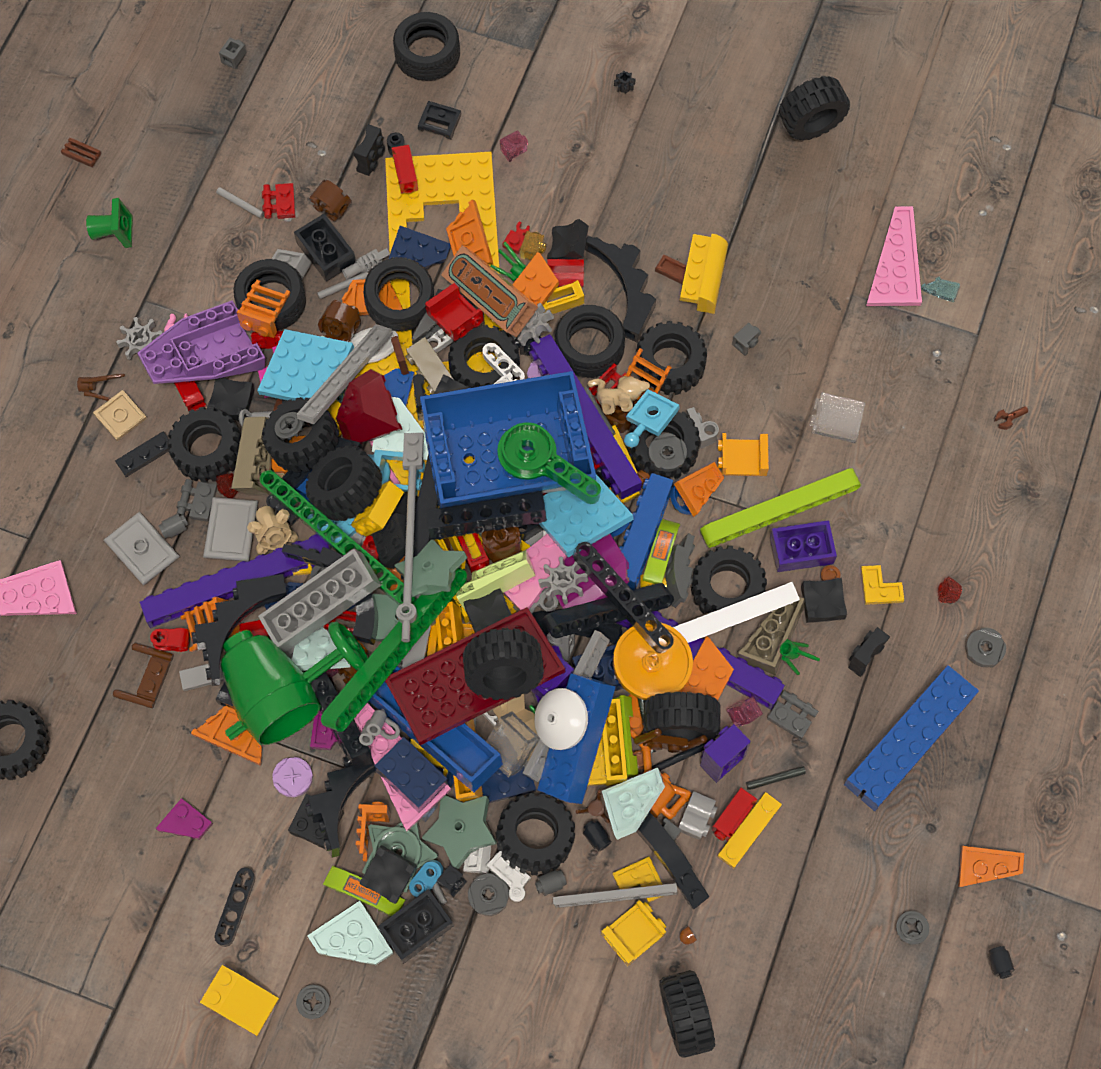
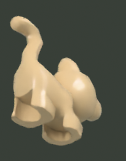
M627 376L619 379L617 389L605 388L606 383L602 379H593L587 383L589 387L598 386L596 398L602 406L604 414L614 413L615 406L617 405L621 407L622 411H630L633 408L632 401L641 396L642 392L650 387V384L638 378Z

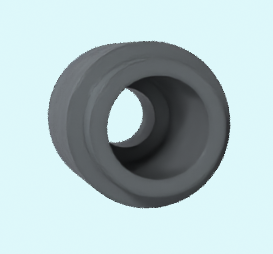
M177 513L161 521L162 524L158 525L166 539L186 531L185 526L188 523L184 515L179 516Z
M553 870L538 876L537 882H535L538 893H542L544 896L563 889V886L567 885L561 870Z

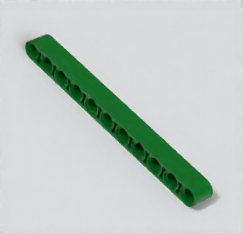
M267 470L261 474L260 482L266 491L339 554L344 556L351 549H356L363 553L366 560L370 561L369 565L375 575L380 572L384 573L378 579L381 583V586L378 588L398 605L403 603L404 583L275 472ZM274 479L273 483L267 484L269 480ZM283 491H287L285 495L280 496ZM297 502H301L300 506L294 507ZM310 514H314L313 518L307 519ZM328 525L326 530L321 531L323 526ZM337 537H342L341 541L334 543ZM392 585H398L395 590H389ZM416 596L412 597L411 604H414L417 600Z
M460 568L455 570L456 574L451 583L450 592L441 591L432 595L421 594L413 604L417 611V618L410 624V641L402 642V623L399 621L321 716L323 726L338 732H342L348 727L465 584L467 579L465 570Z

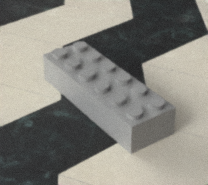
M353 549L258 617L272 641L282 651L287 652L380 587L381 583L363 553Z

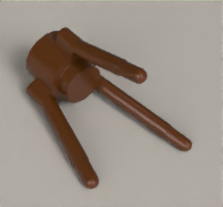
M125 374L79 377L77 388L79 392H84V396L109 401L110 397L91 392L95 390L96 382L124 377Z
M601 790L597 791L596 800L592 801L587 809L576 810V814L590 813L594 817L601 816L607 823L610 822L609 818L604 814L605 807L601 802Z

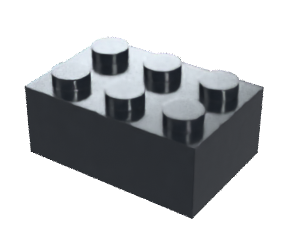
M325 214L294 231L296 243L325 281L330 280L341 273L342 269L355 263L354 251Z
M429 889L378 926L380 932L403 964L454 927L452 920Z

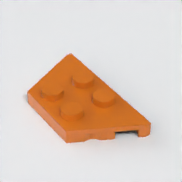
M472 199L468 202L469 206L465 211L460 212L456 216L455 221L451 222L446 228L452 252L455 256L456 252L463 245L472 250L488 265H492L494 263L476 201Z
M537 252L512 285L537 306L538 303L545 304L558 287L559 281L542 255Z
M365 279L352 280L348 291L342 297V303L355 306L359 310V316L369 315L366 310L363 294ZM387 282L379 292L380 301L393 310H403L391 282Z
M706 636L693 660L691 675L679 692L702 693L719 700L734 669L709 637Z
M224 706L216 715L208 718L203 725L192 730L191 734L261 766L262 745L247 730L232 741L225 734L228 728L239 721L235 709Z

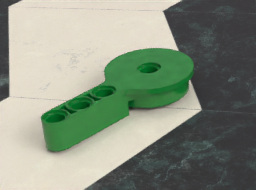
M519 423L502 435L498 443L497 454L501 466L507 473L516 478L526 480L547 476L585 503L595 504L598 502L601 493L600 484L558 456L553 437L543 427L535 423ZM529 446L532 450L526 451L523 447ZM556 468H561V469H563L564 471L561 472V473H558V472L555 471V469H556ZM578 479L580 483L574 484L571 480ZM594 490L596 494L590 495L587 491Z

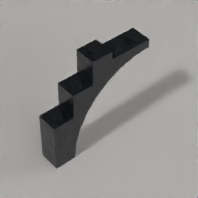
M587 236L585 251L605 262L617 275L623 286L627 300V313L623 322L625 338L638 343L656 307V298L651 294L643 293L648 283V274L642 269H635L640 260L641 250L634 245L625 243L620 249L615 244H608L597 237Z
M283 574L236 581V588L232 589L234 600L215 603V610H212L213 622L194 625L195 632H191L192 643L197 644V650H202L203 660L208 661L209 668H205L206 678L211 680L212 686L220 685L219 666L224 649L223 645L234 628L256 609L286 597Z
M346 756L343 757L344 769L327 773V780L324 781L326 792L308 797V804L305 805L307 816L312 817L313 823H319L321 833L325 832L324 846L326 852L330 851L332 858L340 856L338 824L341 812L354 790L369 776L376 773L373 760L371 764L353 771Z

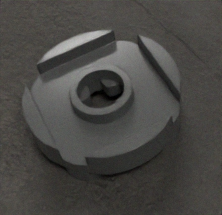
M670 433L661 434L654 438V441L649 446L648 457L656 470L671 472L683 466L687 456V448L682 439L680 440L675 437L676 435ZM665 449L673 452L670 456L663 455Z
M981 628L971 633L967 639L965 646L966 656L978 666L994 667L1005 656L1006 644L1001 638L1000 633L996 630ZM987 643L991 651L985 652L981 646Z
M494 874L480 875L469 887V903L479 915H497L507 906L509 900L508 886L504 880ZM485 890H490L491 893L494 892L495 895L492 896L491 900L483 898V895L486 894Z

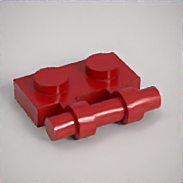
M293 183L275 184L276 191H271L269 184L263 185L262 198L264 199V204L262 205V211L264 212V217L270 219L272 218V213H277L278 219L296 218ZM271 199H276V205L271 204Z

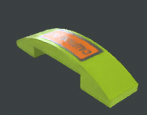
M665 519L661 520L643 581L653 584L663 582L680 527L679 523Z
M334 866L331 867L323 883L324 886L374 907L390 917L401 910L406 901L400 897L398 902L394 904L382 895L359 884L362 879L361 877Z

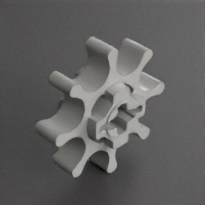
M538 303V309L517 336L522 346H525L530 338H533L536 343H540V333L552 331L547 321L554 319V316L550 310L545 312V308L541 303Z
M134 317L135 326L133 328L126 329L124 326H120L122 334L127 336L123 340H117L116 343L119 348L129 347V350L125 352L128 360L131 359L133 354L139 352L162 334L161 330L151 332L155 327L153 319H150L147 325L141 326L138 318Z
M559 557L560 565L557 568H550L547 564L543 566L545 573L550 576L547 579H539L538 582L540 588H551L546 593L548 601H551L553 596L559 594L562 595L563 603L566 605L568 604V594L574 592L580 597L584 595L582 588L577 585L580 582H588L589 579L586 573H576L581 568L576 561L572 566L568 567L564 565L563 557Z

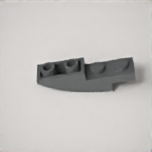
M689 533L679 545L677 544L672 549L666 568L667 589L674 596L672 606L675 608L681 602L684 603L689 594L686 591L692 583L691 575L693 569L688 567L691 561L688 558L695 548L693 544L695 536Z

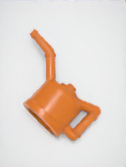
M632 729L631 737L634 739L639 735ZM642 743L639 746L643 752V773L652 770L651 749L648 746H643ZM664 772L663 774L661 773L665 788L650 809V813L656 818L663 814L667 819H672L676 817V814L684 804L689 801L692 793L687 789L671 784L669 775ZM675 794L680 795L675 804L668 809L666 806Z

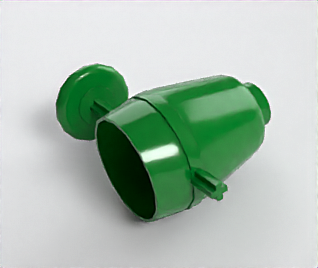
M331 622L328 626V633L337 649L304 673L268 636H253L250 630H244L230 637L223 645L226 654L221 660L220 667L239 721L225 731L226 736L232 741L247 730L260 745H270L280 742L304 728L315 718L321 708L311 682L343 658L357 671L368 659L363 648L351 632L341 623Z

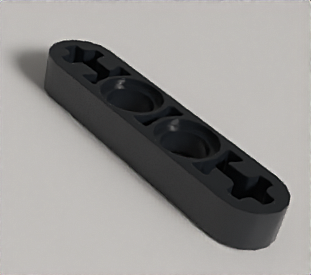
M241 868L237 872L218 923L214 938L218 945L222 947L230 946L233 943L254 886L256 877L249 868ZM246 873H248L249 877L251 878L250 880L245 881L244 887L247 888V890L241 887H237L238 884L242 886L243 880L241 876H245ZM236 892L244 893V899L240 903L233 901V896ZM231 911L237 913V919L232 923L226 921V915ZM223 924L234 927L233 930L228 929L227 935L230 938L229 940L225 939L224 942L219 937L220 934L224 935L226 928L222 927Z

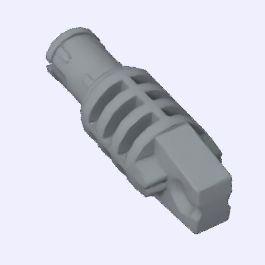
M387 248L380 252L374 249L356 259L354 264L342 269V273L348 280L359 273L368 272L376 264L378 265L379 262H382V259L390 255Z

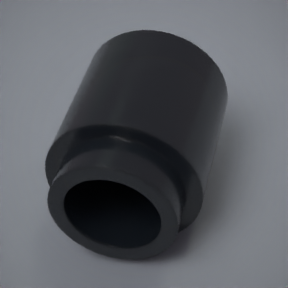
M397 132L391 133L387 137L388 152L393 156V147L405 145L404 136Z
M592 820L583 827L585 829L583 835L594 849L600 852L611 844L610 835L599 821L594 822Z
M1005 946L990 949L988 957L994 975L999 976L1000 979L1011 977L1015 969L1009 951L1005 949Z

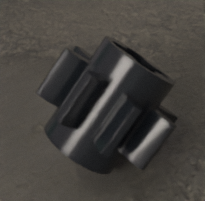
M625 71L616 74L614 86H618L617 92L620 91L626 94L630 90L633 91L636 78H632V73Z

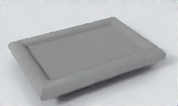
M213 497L203 558L249 561L253 534L248 531L247 526L249 522L255 521L258 501Z
M140 512L103 540L143 586L180 557Z

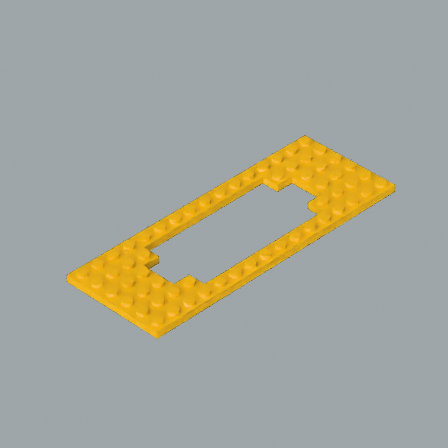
M491 152L412 156L418 191L402 194L400 192L393 157L385 158L390 252L399 226L407 228V222L424 221L425 205L459 203L460 212H464L469 206L468 202L473 199L478 207L494 263L492 265L499 267ZM405 279L392 280V287L403 309L411 307L410 282ZM484 313L485 325H488L490 328H493V326L499 327V331L503 330ZM408 329V331H395L401 347L404 346L407 349L413 345L412 329ZM483 352L472 355L467 361V365L474 371L486 373L494 370L483 358ZM488 352V355L492 354L495 357L496 361L497 357L495 356V354L492 352ZM449 361L442 362L448 370V372L450 373Z

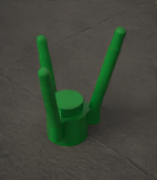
M504 242V246L517 263L501 249H498V252L513 266L510 270L512 274L494 265H491V267L514 282L526 268V265L521 262L507 242Z
M787 639L780 646V653L783 655L781 660L785 661L796 675H800V672L790 659L793 660L802 655L812 660L820 661V658L799 649V647L808 648V644L793 642Z

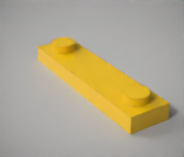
M765 792L717 857L734 869L782 804Z

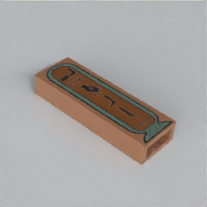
M463 245L441 274L451 284L456 282L460 286V292L504 331L515 337L520 334L538 309V306L477 254Z

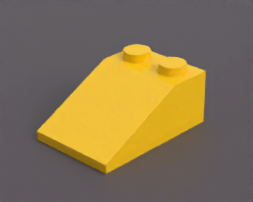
M222 965L200 1003L258 1036L279 998Z

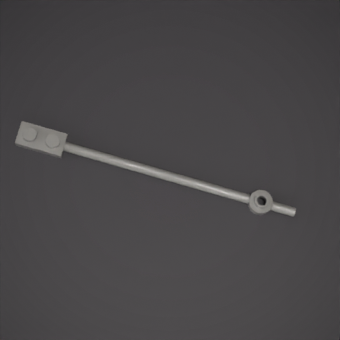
M404 433L403 469L409 470L403 603L396 610L397 618L402 623V642L410 641V624L417 618L416 608L411 604L416 470L423 469V433Z

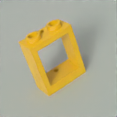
M391 481L383 483L381 489L378 490L377 498H374L372 501L373 504L365 508L362 514L359 513L354 518L351 526L355 528L358 534L366 537L383 529L404 494V491Z

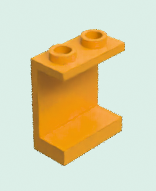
M722 433L721 440H718V451H721V457H718V468H721L722 475L767 476L769 469L768 434H760L759 440L726 439V433Z

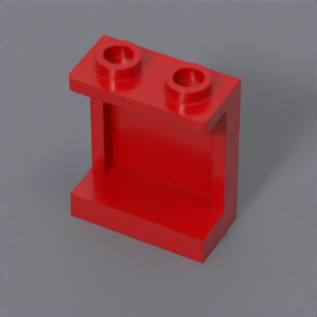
M455 283L425 303L427 315L454 341L464 337L467 332L474 327H478L484 321L482 310L480 308L476 310L460 294L459 287Z

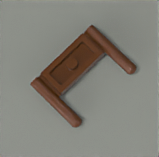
M133 643L132 650L152 657L137 690V695L114 690L113 697L153 709L174 654Z
M657 728L634 738V743L636 745L643 743V746H648L651 750L668 749L670 753H678L680 750L685 751L704 744L708 739L707 736L702 735L688 741L686 738L661 735L662 731Z

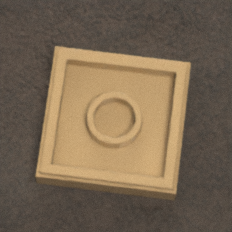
M123 390L93 412L95 417L117 441L147 419L145 414Z

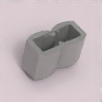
M693 791L679 825V829L682 830L681 833L698 840L702 836L706 837L710 825H707L709 817L714 818L718 808L714 806L716 801Z

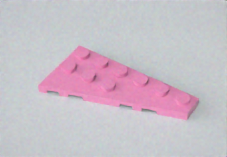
M913 206L895 207L866 306H921L922 297Z
M548 534L527 549L536 576L503 593L519 610L526 607L530 609L540 599L539 595L544 588H547H540L538 582L539 579H547L550 576L545 573L543 566L547 564L550 568H557L560 565L559 557H563L564 560L567 557Z
M61 560L0 579V616L77 614Z
M368 703L354 718L360 733L365 723L371 719L375 712ZM386 722L384 723L382 730L389 735L396 733ZM380 734L375 736L372 744L368 745L374 764L378 763L402 738L398 736L396 739L390 740ZM381 777L406 832L451 791V788L446 785L418 813Z

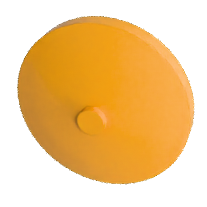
M664 623L662 625L670 632L674 639L673 645L667 652L657 653L634 627L629 628L620 637L614 649L613 669L619 683L630 694L643 700H647L650 696H655L659 693L679 692L687 683L692 672L693 657L688 642L680 632ZM645 624L648 631H654L651 624ZM659 639L660 645L666 647V640Z

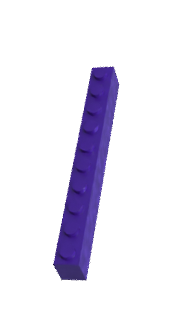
M550 334L540 338V343H536V341L530 343L529 355L532 361H536L539 365L538 370L542 376L573 371ZM573 372L592 458L595 464H599L602 468L601 472L605 480L608 479L610 481L612 492L615 495L618 494L622 500L640 491L642 481Z
M317 534L312 535L308 540L292 543L301 546L304 550L315 549L320 553L323 547L330 549L328 544ZM277 548L270 554L256 556L254 560L242 561L235 567L223 568L216 574L204 575L197 581L185 582L181 587L166 589L162 594L156 596H148L143 601H140V605L146 622L151 629L180 618L185 614L184 612L194 610V607H199L204 602L213 600V597L226 600L234 598L232 589L236 588V581L283 574L285 579L293 576V572H297L300 569H308L309 563L287 558L282 553V548Z
M658 611L652 612L661 623L671 627L679 625L672 619L667 620L662 617V614ZM627 619L615 622L621 624L627 630L633 627ZM705 638L688 643L693 660ZM718 648L734 669L726 685L772 710L785 687L782 681L777 677L766 675L759 667L748 665V662L743 658H736L730 655V652L725 648Z

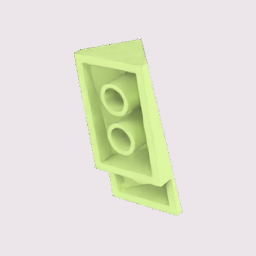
M527 550L473 571L472 580L465 583L456 595L464 610L463 602L466 600L481 598L499 588L504 593L536 576Z

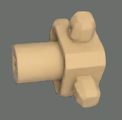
M270 506L261 507L255 514L258 522H249L247 526L248 531L255 534L258 545L256 551L260 555L266 554L269 549L283 548V545L287 542L294 543L298 539L297 533L289 528L287 523L289 512L284 509L275 514Z

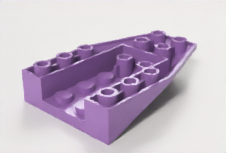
M233 300L182 318L137 352L153 384L217 379L263 370L265 367V356L258 344H252L245 330L240 326L236 313L238 309Z

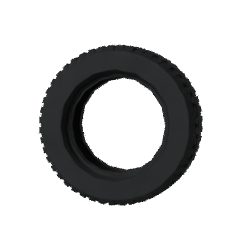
M419 12L404 19L394 32L393 47L395 60L398 67L407 76L422 81H433L448 75L456 67L460 57L459 35L457 28L448 18L433 12ZM429 36L441 40L445 45L439 53L425 57L416 55L409 49L414 40Z
M392 257L391 259L388 258L379 262L378 265L376 264L369 271L363 286L364 301L368 314L375 323L390 328L392 331H408V329L416 328L427 312L425 303L434 297V284L429 272L415 260L405 257ZM395 279H405L412 282L418 288L420 294L417 301L411 307L403 310H393L380 301L379 292L387 282Z
M262 259L249 264L239 273L233 288L234 300L238 310L242 306L241 303L247 298V293L251 291L252 284L259 280L260 285L276 282L283 284L290 291L289 297L274 322L277 331L289 327L302 315L306 303L305 290L302 279L293 266L277 259ZM266 308L272 311L276 310L275 308Z
M581 305L573 308V310H569V312L562 316L556 326L555 343L575 375L582 376L583 378H597L598 376L601 377L614 363L618 365L622 360L625 348V330L617 315L613 314L609 309L597 305ZM583 328H594L606 334L610 343L603 352L596 355H585L572 347L570 339L577 331Z

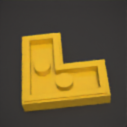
M881 565L861 566L865 605L904 602L902 582L883 583Z
M650 857L612 873L619 890L630 889L638 885L640 887L663 885ZM663 896L646 898V900L650 903Z

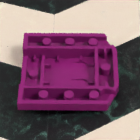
M608 534L591 544L626 584L629 583V577L627 576L629 562L612 535ZM585 550L579 551L580 555L588 556ZM573 555L566 557L564 560L565 566L569 567L575 563ZM592 565V568L595 571H601L599 565ZM580 568L576 573L583 574L585 571ZM589 576L588 582H580L577 585L583 590L584 595L582 597L572 592L568 594V604L565 605L562 595H555L563 609L606 598L607 596ZM605 579L608 586H614V582L611 579Z

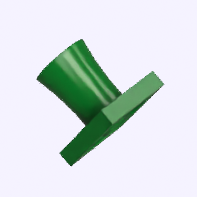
M119 198L112 199L111 215L87 216V232L92 240L115 235L125 248L132 247L133 215Z

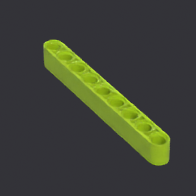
M849 468L703 526L700 532L707 547L712 548L854 492L861 487V483L854 469Z

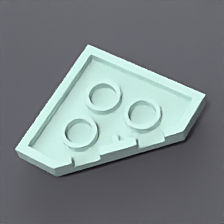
M392 397L397 412L396 419L401 424L403 430L392 431L389 435L373 440L372 452L375 453V450L403 452L404 433H423V460H427L428 448L423 429L401 399Z
M321 627L295 645L292 661L302 671H307L337 649L328 631ZM343 658L330 669L349 668L351 665Z
M658 768L602 791L612 829L617 840L638 830L665 788Z
M358 901L307 935L317 952L321 955L377 965L394 954L361 901Z

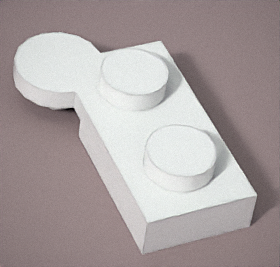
M499 851L487 864V868L497 877L504 880L507 886L510 887V899L514 902H520L525 897L523 887L531 877L527 873H520V868L517 866L515 869L509 866L510 861H504L501 857L502 851Z

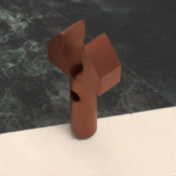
M1024 406L1011 413H1006L1004 409L1000 410L994 422L999 419H1007L1006 422L998 426L999 429L1007 430L1013 426L1012 420L1028 413V408Z

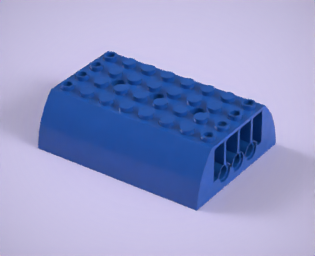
M573 371L420 396L424 433L440 508L562 487L547 476L529 480L519 479L503 469L497 454L499 440L508 429L519 423L529 422L543 427L555 441L556 454L596 480ZM529 446L523 447L526 451L532 450ZM472 456L475 460L473 463L468 464L464 461V458ZM556 468V469H555V471L558 472V473H561V472L564 471V470L561 469V468ZM578 479L571 480L574 484L580 483Z

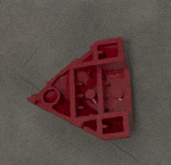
M370 369L348 384L336 416L344 439L357 441L361 444L364 441H372L389 435L392 431L403 430L401 424L397 422V412L391 394L384 385L386 382L385 377L375 370Z

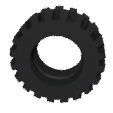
M831 76L815 77L810 81L803 82L800 86L798 85L787 94V97L783 98L779 106V116L792 138L810 140L813 137L821 136L823 133L826 134L830 129L838 126V123L844 120V117L847 116L850 110V101L839 80Z
M667 321L666 324L662 322L657 323L655 328L651 326L647 329V333L642 334L637 344L636 354L639 348L643 349L640 357L663 371L666 368L658 364L654 359V354L659 350L676 348L687 356L688 362L685 365L670 370L660 391L665 392L664 395H670V392L678 395L681 394L682 390L684 392L691 390V385L695 387L699 383V379H702L706 366L707 349L705 348L704 339H700L701 335L698 331H692L693 327L689 325L683 326L682 322H677V324L672 323V321ZM639 362L636 363V367L660 381L662 376ZM639 376L641 381H645L650 384V388L653 387L654 390L656 389V385Z
M488 325L474 327L464 337L459 338L450 346L448 361L452 378L469 388L492 385L498 381L501 376L495 370L481 373L472 370L467 365L468 359L478 352H483V347L488 343L498 345L520 368L519 349L513 337H508L506 331H499V327L493 326V328L488 327ZM502 362L499 368L506 369L509 367V364Z
M299 397L296 400L290 399L286 401L284 405L280 404L277 406V410L269 414L270 418L266 419L264 423L262 441L265 449L277 465L283 467L284 470H292L293 472L309 471L314 464L319 462L322 456L325 457L329 451L335 450L334 446H337L339 430L328 410L323 413L315 424L304 421L305 424L302 428L312 427V429L305 438L298 442L289 443V439L283 440L276 435L275 424L277 420L286 413H298L310 398L305 397L303 399ZM288 423V428L291 429L292 425Z
M199 407L197 411L192 409L189 411V414L180 416L179 422L175 421L172 425L173 430H170L168 434L170 439L167 441V446L172 460L184 476L190 477L194 481L200 479L201 482H208L211 479L214 482L218 480V477L222 476L224 478L228 476L227 472L235 470L241 433L230 415H227L222 410L217 412L216 408L209 407L208 410L205 407ZM210 433L222 436L221 443L214 452L205 456L190 454L192 444L200 436Z
M653 410L650 411L648 414L655 415L658 413V411ZM684 411L682 413L677 412L662 431L676 435L675 437L684 441L687 448V456L683 466L671 472L656 470L649 460V448L646 445V439L653 433L644 430L639 436V444L636 447L630 448L627 446V451L637 471L643 470L650 476L651 473L669 479L671 477L678 479L681 477V473L687 474L690 471V467L694 466L700 446L698 427H695L694 420L692 418L688 419V414ZM632 424L630 426L629 433L633 432L637 428V425Z
M356 446L338 447L335 451H329L325 457L322 456L317 464H314L312 472H309L307 477L306 495L309 501L328 519L346 521L348 518L357 517L356 515L359 513L362 514L365 508L373 504L372 501L374 498H377L378 490L382 486L381 470L361 448Z
M727 545V549H723L720 546L716 547L715 552L709 550L706 552L705 557L702 556L698 560V565L695 566L693 572L691 594L694 596L693 601L695 605H700L699 610L703 614L705 612L708 614L766 591V572L764 568H761L762 563L760 560L753 559L754 554L750 551L745 553L744 548L739 547L737 550L733 549V546ZM721 571L735 572L746 582V592L736 598L722 597L711 587V578Z
M502 628V630L492 629L488 633L483 632L479 637L475 636L467 644L463 652L465 682L471 691L486 699L509 700L512 697H521L522 694H528L532 689H535L543 678L544 668L541 646L532 635L530 636L525 631L521 632L519 629L513 628V630H509L508 628Z
M665 692L664 694L659 693L655 696H650L644 703L643 731L647 733L659 728L662 731L661 735L686 738L688 741L705 735L707 736V741L717 738L720 733V703L716 698L710 695H703L702 693Z
M2 700L0 701V729L11 724L21 725L25 729V739L21 747L10 755L0 756V780L5 779V777L8 780H15L17 775L23 778L26 776L27 771H35L36 768L34 766L44 761L42 755L47 754L49 749L46 744L50 743V737L47 734L48 728L44 720L33 708L20 701L18 703L14 700H7V703H4Z
M534 792L528 793L526 798L523 795L518 796L515 802L510 801L507 804V808L503 809L498 821L496 831L498 851H502L501 857L504 861H510L509 866L515 869L517 866L520 868V873L523 874L526 871H531V875H538L540 871H542V874L550 872V869L556 870L568 858L575 840V822L571 821L572 814L570 811H565L566 806L562 802L560 804L556 802L557 798L553 796L550 799L546 798L545 793H540L539 796H534ZM529 819L544 821L552 828L555 835L554 841L550 846L542 849L527 847L519 840L516 834L518 825Z
M688 970L663 977L659 981L660 992L668 1026L678 1055L687 1058L712 1051L715 1047L714 1031L703 989L696 972Z

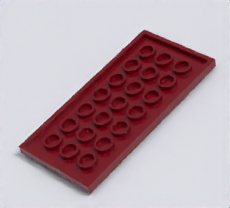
M528 607L389 675L385 680L420 746L509 701L483 698L481 695L475 694L467 686L464 675L463 652L467 644L475 636L479 637L483 632L488 633L492 629L502 630V628H508L509 630L515 628L521 632L529 633L530 636L532 635L541 646L544 668L543 678L538 686L566 672L565 667Z

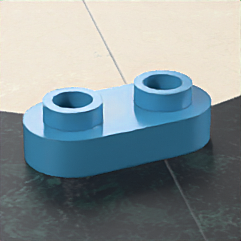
M430 860L422 866L409 884L412 895L418 897L426 890H431L434 887L437 879L443 873L442 864L436 860ZM433 869L434 875L429 874L428 870ZM420 884L422 890H418L416 888V885Z

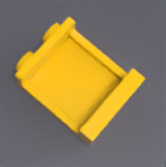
M640 900L613 924L601 931L602 937L627 967L666 934V926L660 918L655 919L651 914L653 912L651 907L646 902L642 903Z

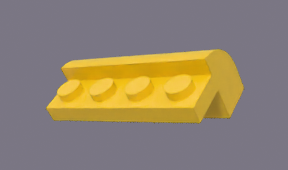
M693 234L680 301L698 304L697 311L715 314L728 249V242L723 237L716 234H711V237Z
M612 699L587 786H612L627 781L620 699Z

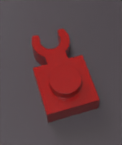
M520 221L516 225V232L510 230L504 240L516 254L520 253L527 241L525 236L530 232L529 225L524 230L520 229L522 226Z

